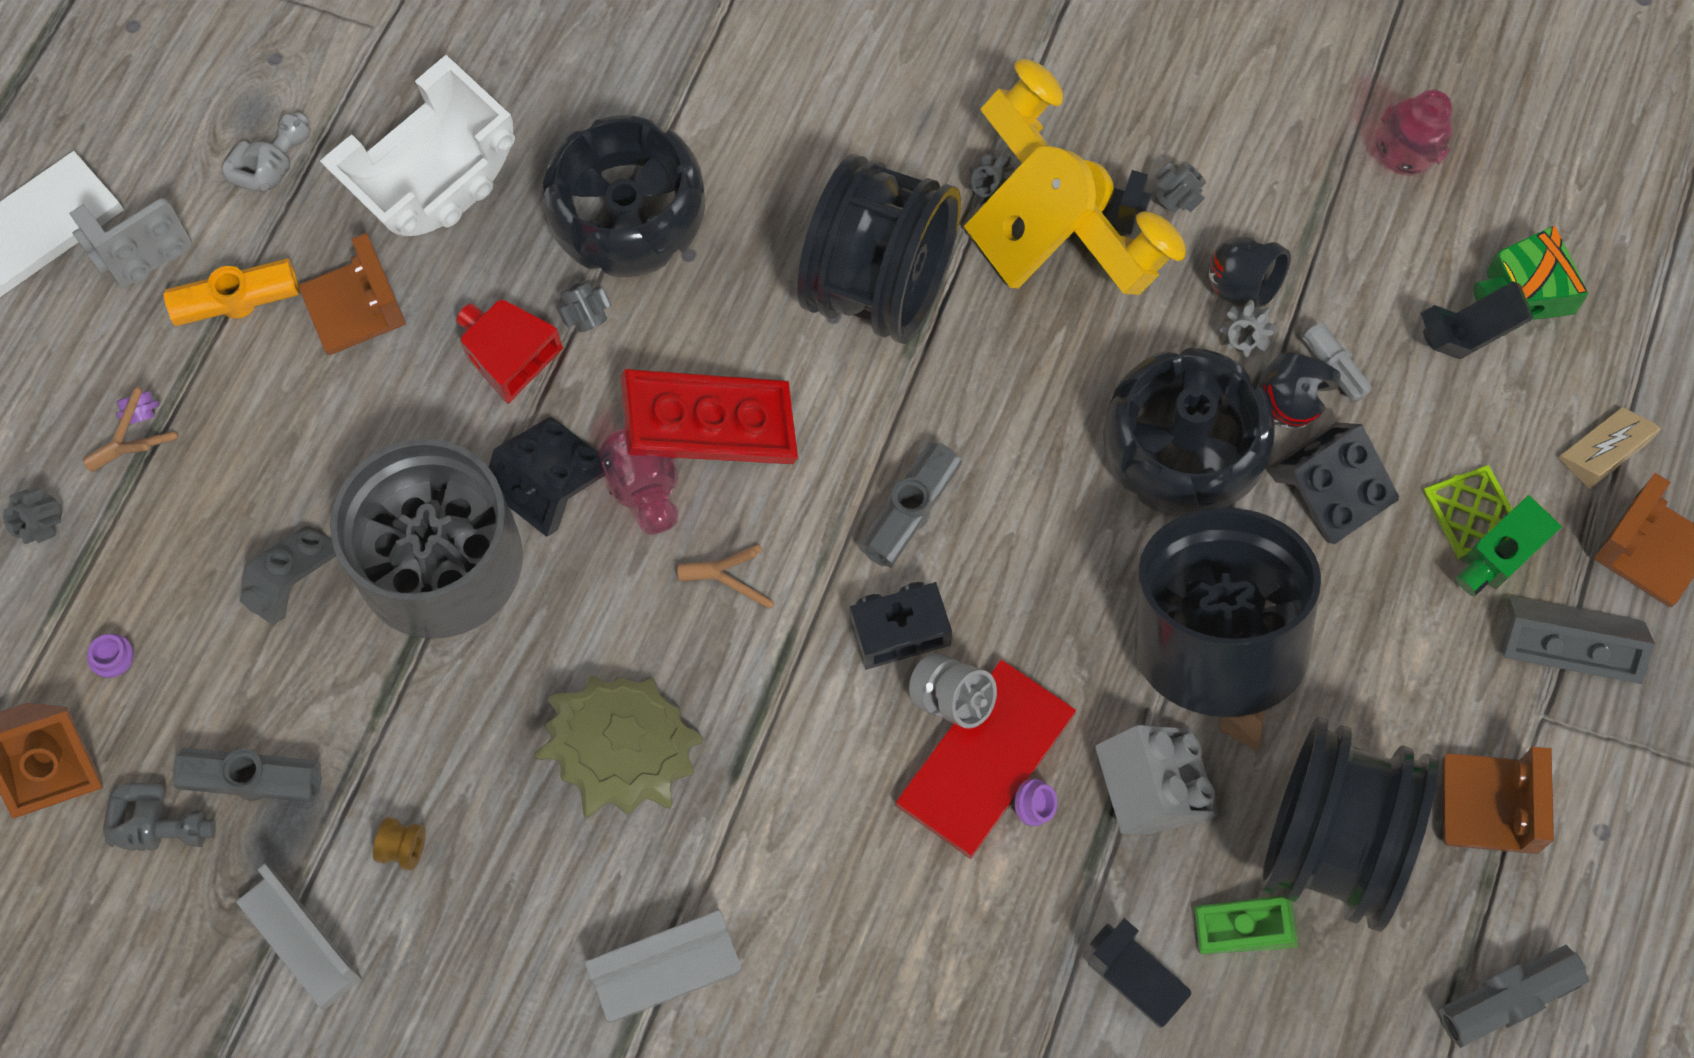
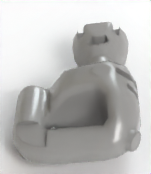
M297 112L293 116L284 114L278 123V137L272 144L261 141H254L252 144L246 141L239 142L222 166L224 179L233 185L251 191H266L275 188L290 169V161L286 153L291 146L304 143L311 134L307 127L308 119ZM244 166H247L250 169L254 170L255 174L240 169Z

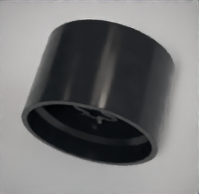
M1219 507L1197 510L1184 514L1160 528L1148 541L1139 563L1135 629L1136 659L1141 672L1151 686L1163 697L1182 708L1217 717H1239L1259 713L1272 708L1289 697L1303 680L1308 668L1321 587L1319 564L1307 542L1281 521L1260 512L1241 508ZM1273 603L1276 604V606H1272V607L1267 608L1268 606H1270V605L1273 604ZM1239 631L1243 633L1237 638L1231 639V635H1235ZM1217 634V635L1222 636V638L1213 637V636Z

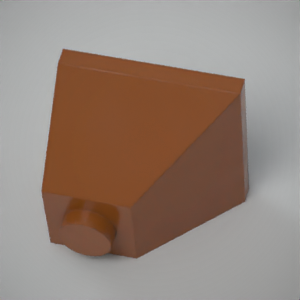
M24 703L0 711V795L12 819L103 788L102 780L67 707Z

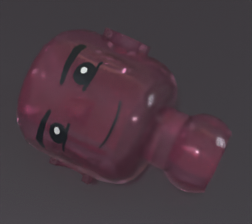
M1427 90L1416 97L1406 98L1395 106L1391 104L1385 110V114L1380 119L1383 123L1376 135L1375 149L1380 161L1387 169L1396 174L1412 176L1425 172L1435 162L1439 165L1451 151L1447 146L1452 137L1453 125L1450 119L1453 111L1450 98L1441 91Z
M625 427L610 434L599 449L600 463L610 488V495L624 507L638 508V525L645 533L654 535L671 529L678 521L677 507L667 498L678 485V471L674 462L676 458L628 455Z

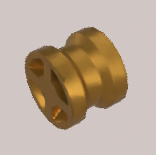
M386 817L382 821L375 837L373 860L382 864L393 861L399 863L401 869L414 870L423 852L426 838L425 826L417 823L406 826L400 824L397 818Z

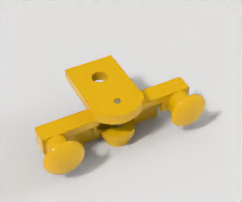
M1029 59L1017 60L1014 63V67L1020 77L1019 81L1010 91L998 88L980 110L1022 164L966 223L965 229L1010 288L1019 289L1075 231L1123 294L1140 295L1160 275L1158 271L1171 258L1176 261L1184 260L1186 245L1181 234L1167 219L1149 211L1140 212L1136 215L1137 224L1142 232L1134 240L1131 237L1118 234L1102 213L1110 202L1114 190L1113 181L1106 169L1097 162L1083 160L1079 155L1070 150L1049 146L1039 133L1044 128L1037 119L1050 104L1061 106L1063 103L1064 95L1059 82L1041 64ZM1020 217L1024 221L1025 231L1023 236L1016 240L1012 234V225Z

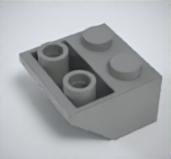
M1136 725L1095 745L1121 834H1152L1219 816L1215 803V791L1207 778L1201 759V746L1195 738L1192 729Z

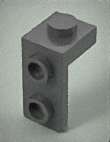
M305 526L249 561L245 566L240 602L252 613L258 614L271 625H275L286 616L291 586L336 557L332 541L313 527Z

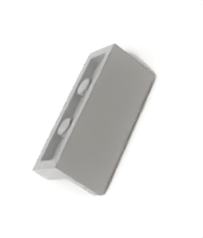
M264 863L257 869L264 879L236 901V903L319 1008L325 1011L361 981L362 978L282 878Z
M721 910L584 962L589 978L596 988L606 1020L609 1023L619 1021L735 976L742 971Z

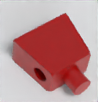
M498 300L486 313L473 303L467 304L461 309L456 319L457 324L466 330L460 339L466 357L508 404L563 350L557 328L506 300Z

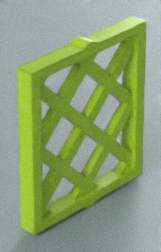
M1489 465L1462 475H1454L1453 478L1424 488L1422 491L1458 560L1464 558L1472 549L1464 547L1468 535L1480 540L1486 535L1471 529L1475 517L1490 522L1487 530L1488 533L1502 520L1499 518L1502 507L1506 514L1513 510ZM1475 476L1483 478L1479 490L1463 484L1464 481ZM1488 481L1496 496L1484 492ZM1448 486L1455 488L1451 500L1436 494L1437 490ZM1461 490L1476 496L1472 508L1457 502ZM1481 499L1497 504L1493 516L1478 510ZM1437 502L1448 506L1445 516ZM1454 509L1469 514L1465 526L1450 520ZM1452 529L1462 532V536L1459 542L1457 541Z

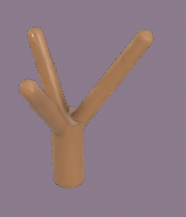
M140 387L134 388L112 441L83 458L84 465L89 471L94 472L123 454L148 451L150 446L173 441L178 438L176 432H169L130 442L123 440L142 394Z
M755 545L720 561L678 564L677 573L679 581L716 579L766 608L771 609L774 606V602L724 573L725 569L755 558L762 551L760 545Z

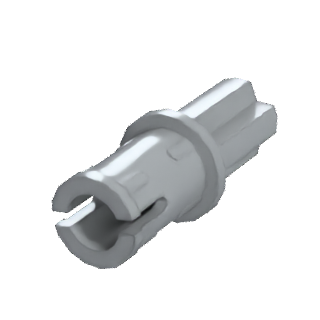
M1325 323L1313 326L1304 334L1305 337L1302 340L1320 361L1329 364L1340 372V387L1350 400L1357 402L1370 393L1372 386L1352 362V352L1344 350Z

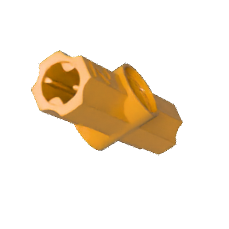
M287 258L244 270L234 266H222L212 272L208 279L165 289L163 295L170 320L176 327L223 314L233 319L243 318L249 315L255 306L297 296L300 290L290 259ZM237 290L235 293L227 295L231 291Z

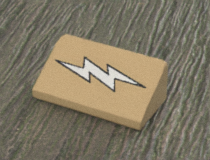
M1622 407L1561 454L1559 459L1588 489H1591L1651 442L1661 428L1654 422Z

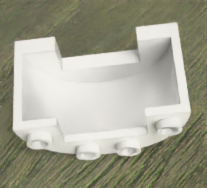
M447 55L415 80L425 103L368 152L351 134L320 160L322 165L391 232L398 235L416 236L434 231L442 226L451 227L456 224L463 212L476 201L483 200L490 194L493 188L492 182L501 170L515 141L511 114Z

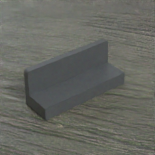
M1516 596L1509 597L1507 606L1511 620L1502 648L1504 658L1642 684L1655 645L1644 621Z

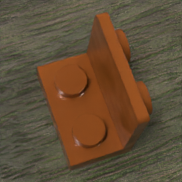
M367 233L351 239L357 255L350 257L352 264L299 285V290L327 355L335 354L406 325Z
M1655 472L1637 493L1593 559L1666 606L1673 607L1694 578V523L1666 506L1668 501L1661 496L1671 482Z
M1532 746L1520 760L1447 753L1443 757V843L1446 846L1539 854L1554 841L1552 748Z

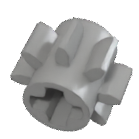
M1249 300L1242 311L1238 307L1232 306L1227 313L1232 321L1225 322L1220 328V332L1228 334L1230 342L1227 348L1232 349L1236 347L1239 350H1243L1245 357H1248L1256 346L1260 350L1265 351L1270 345V340L1266 336L1273 335L1278 328V325L1269 323L1268 314L1271 309L1268 307L1262 310L1261 308L1254 307L1253 300ZM1248 325L1254 327V329L1250 330L1249 332L1244 330V328Z

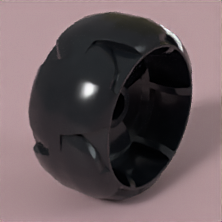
M616 115L595 120L592 126L586 130L574 131L559 144L552 154L543 180L544 210L549 227L557 243L580 265L588 269L601 268L603 272L613 277L641 276L666 266L678 249L682 253L688 249L700 228L704 216L705 193L699 163L692 150L672 129H668L665 133L653 121L640 116ZM624 165L643 166L635 180L619 179L610 184L602 176L603 171L613 167ZM675 190V198L671 204L658 216L652 215L648 218L644 196H656ZM575 196H605L612 229L602 228L601 224L596 221L587 223L580 219L574 202Z
M1188 348L1180 354L1169 351L1160 352L1148 357L1125 375L1114 390L1107 409L1103 430L1107 460L1121 485L1125 489L1137 493L1139 500L1147 507L1161 513L1179 517L1197 510L1229 507L1247 495L1257 484L1264 472L1275 437L1272 409L1262 386L1258 385L1255 387L1245 368L1235 360L1218 352L1201 348ZM1175 393H1180L1169 428L1136 423L1138 414L1146 402L1162 395L1166 399L1173 398ZM1217 404L1220 405V411L1224 415L1230 414L1241 430L1240 448L1223 440L1208 436L1217 411ZM1171 442L1181 450H1195L1198 461L1203 469L1202 474L1185 473L1168 468L1155 460V453Z

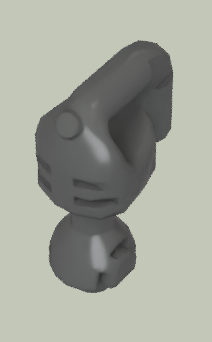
M128 783L117 787L110 795L103 825V834L106 837L105 842L109 846H117L133 851L136 849L138 851L158 849L161 838H178L188 846L203 847L206 838H214L216 823L214 819H206V814L203 810L189 812L180 819H164L163 800L166 794L165 785L162 783ZM134 801V814L130 820L124 823L127 803Z

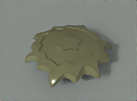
M589 676L586 678L585 686L580 692L556 693L548 697V701L556 711L555 718L545 724L546 729L550 733L549 741L534 752V757L538 760L554 759L559 762L561 780L574 784L580 789L584 817H590L609 803L615 804L624 813L628 814L636 809L645 799L654 801L664 808H671L673 803L671 785L676 779L690 776L694 773L688 753L691 747L701 744L703 738L701 734L687 728L682 723L681 709L663 698L652 677H648L639 683L628 681L624 677H618L609 683L595 676Z

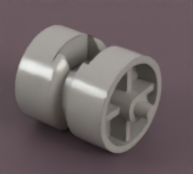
M934 653L923 658L915 667L910 679L909 693L913 704L917 708L930 714L944 717L947 721L961 727L974 728L982 724L991 714L996 702L997 687L994 678L987 671L961 663L943 654Z

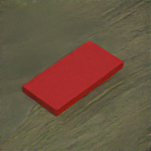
M624 369L620 376L628 455L792 465L798 459L789 381Z
M1000 660L991 672L997 687V697L989 717L982 724L974 728H964L953 724L896 801L897 808L970 859L973 858L1014 801L1019 786L1032 776L1076 714V709L1003 660Z

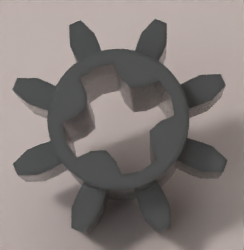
M994 154L983 155L981 160L983 166L977 165L969 168L973 174L968 189L974 190L979 195L978 203H986L1014 173L1015 168L1009 164L1010 156L996 159Z
M1186 161L1180 166L1177 164L1173 166L1168 162L1155 175L1158 180L1156 183L1158 187L1154 190V194L1173 213H1176L1180 208L1183 211L1187 209L1189 212H1192L1205 199L1201 194L1203 191L1201 188L1206 184V181L1199 171Z
M584 280L566 288L560 293L564 303L557 306L556 309L564 325H567V327L576 325L579 332H585L601 325L607 320L603 309L612 306L604 288L600 287V285L592 288L589 280Z
M41 488L32 491L26 489L9 496L13 506L4 509L3 519L6 529L12 536L22 538L24 544L35 540L40 543L56 536L51 526L61 523V508L54 497L43 494Z

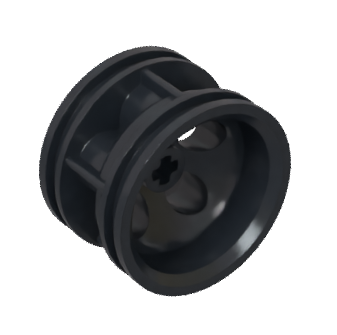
M858 154L847 156L830 177L809 225L801 254L797 280V296L801 308L812 313L820 312L822 316L829 319H834L840 314L846 316L853 315L872 322V329L876 335L881 337L891 335L892 340L901 344L909 343L919 332L929 315L951 259L961 213L959 189L949 184H944L940 187L939 182L934 179L926 178L920 180L887 169L884 163L876 160L869 162L866 157Z

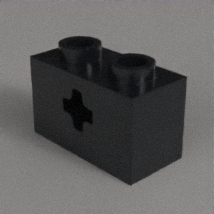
M924 582L910 583L903 586L898 593L884 597L881 594L867 595L860 598L855 605L850 606V622L865 670L951 646L952 628L936 582L927 585ZM900 617L901 621L906 623V626L899 627L898 623L892 621V619Z

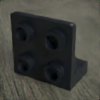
M548 417L493 450L488 468L497 479L508 507L548 537L559 529L568 499L609 474L612 466L607 470L605 468L606 458H604L601 464L600 459L602 455L554 418Z
M1335 422L1268 467L1275 483L1290 484L1298 487L1327 543L1336 544L1399 500V495L1362 424Z

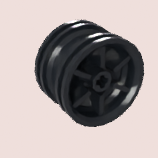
M1317 717L1302 744L1277 814L1263 865L1260 890L1272 894L1277 886L1284 888L1283 898L1293 902L1298 900L1305 889L1333 897L1344 903V920L1357 924L1365 916L1367 917L1368 928L1382 932L1392 919L1402 899L1421 848L1436 791L1438 759L1436 756L1426 753L1419 760H1415L1413 748L1404 745L1399 746L1390 759L1353 747L1351 744L1352 730L1350 727L1340 725L1335 732L1328 731V720Z

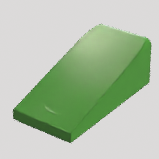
M1283 895L1194 906L1200 954L1280 950L1299 947L1293 901L1284 899Z

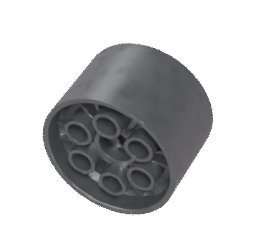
M414 439L392 444L363 460L346 478L335 498L331 513L330 531L336 556L370 609L378 618L393 629L419 638L435 639L457 636L471 631L491 619L501 610L514 592L523 563L520 533L494 474L479 457L459 445L436 439ZM446 489L442 505H439L438 501L434 500L433 490ZM417 512L416 517L410 519V517ZM461 512L470 513L467 519L455 517ZM388 513L395 519L393 521L394 528L383 525L379 521ZM493 514L496 515V523L481 528L484 520ZM428 539V542L425 544L424 548L421 541H426ZM451 539H454V546L450 543ZM394 546L389 557H384V552ZM481 547L488 548L483 557L470 558L474 550ZM444 557L448 558L446 561L440 564V559ZM381 571L388 573L375 583L367 578V576ZM419 582L414 591L401 593L403 586L407 583Z

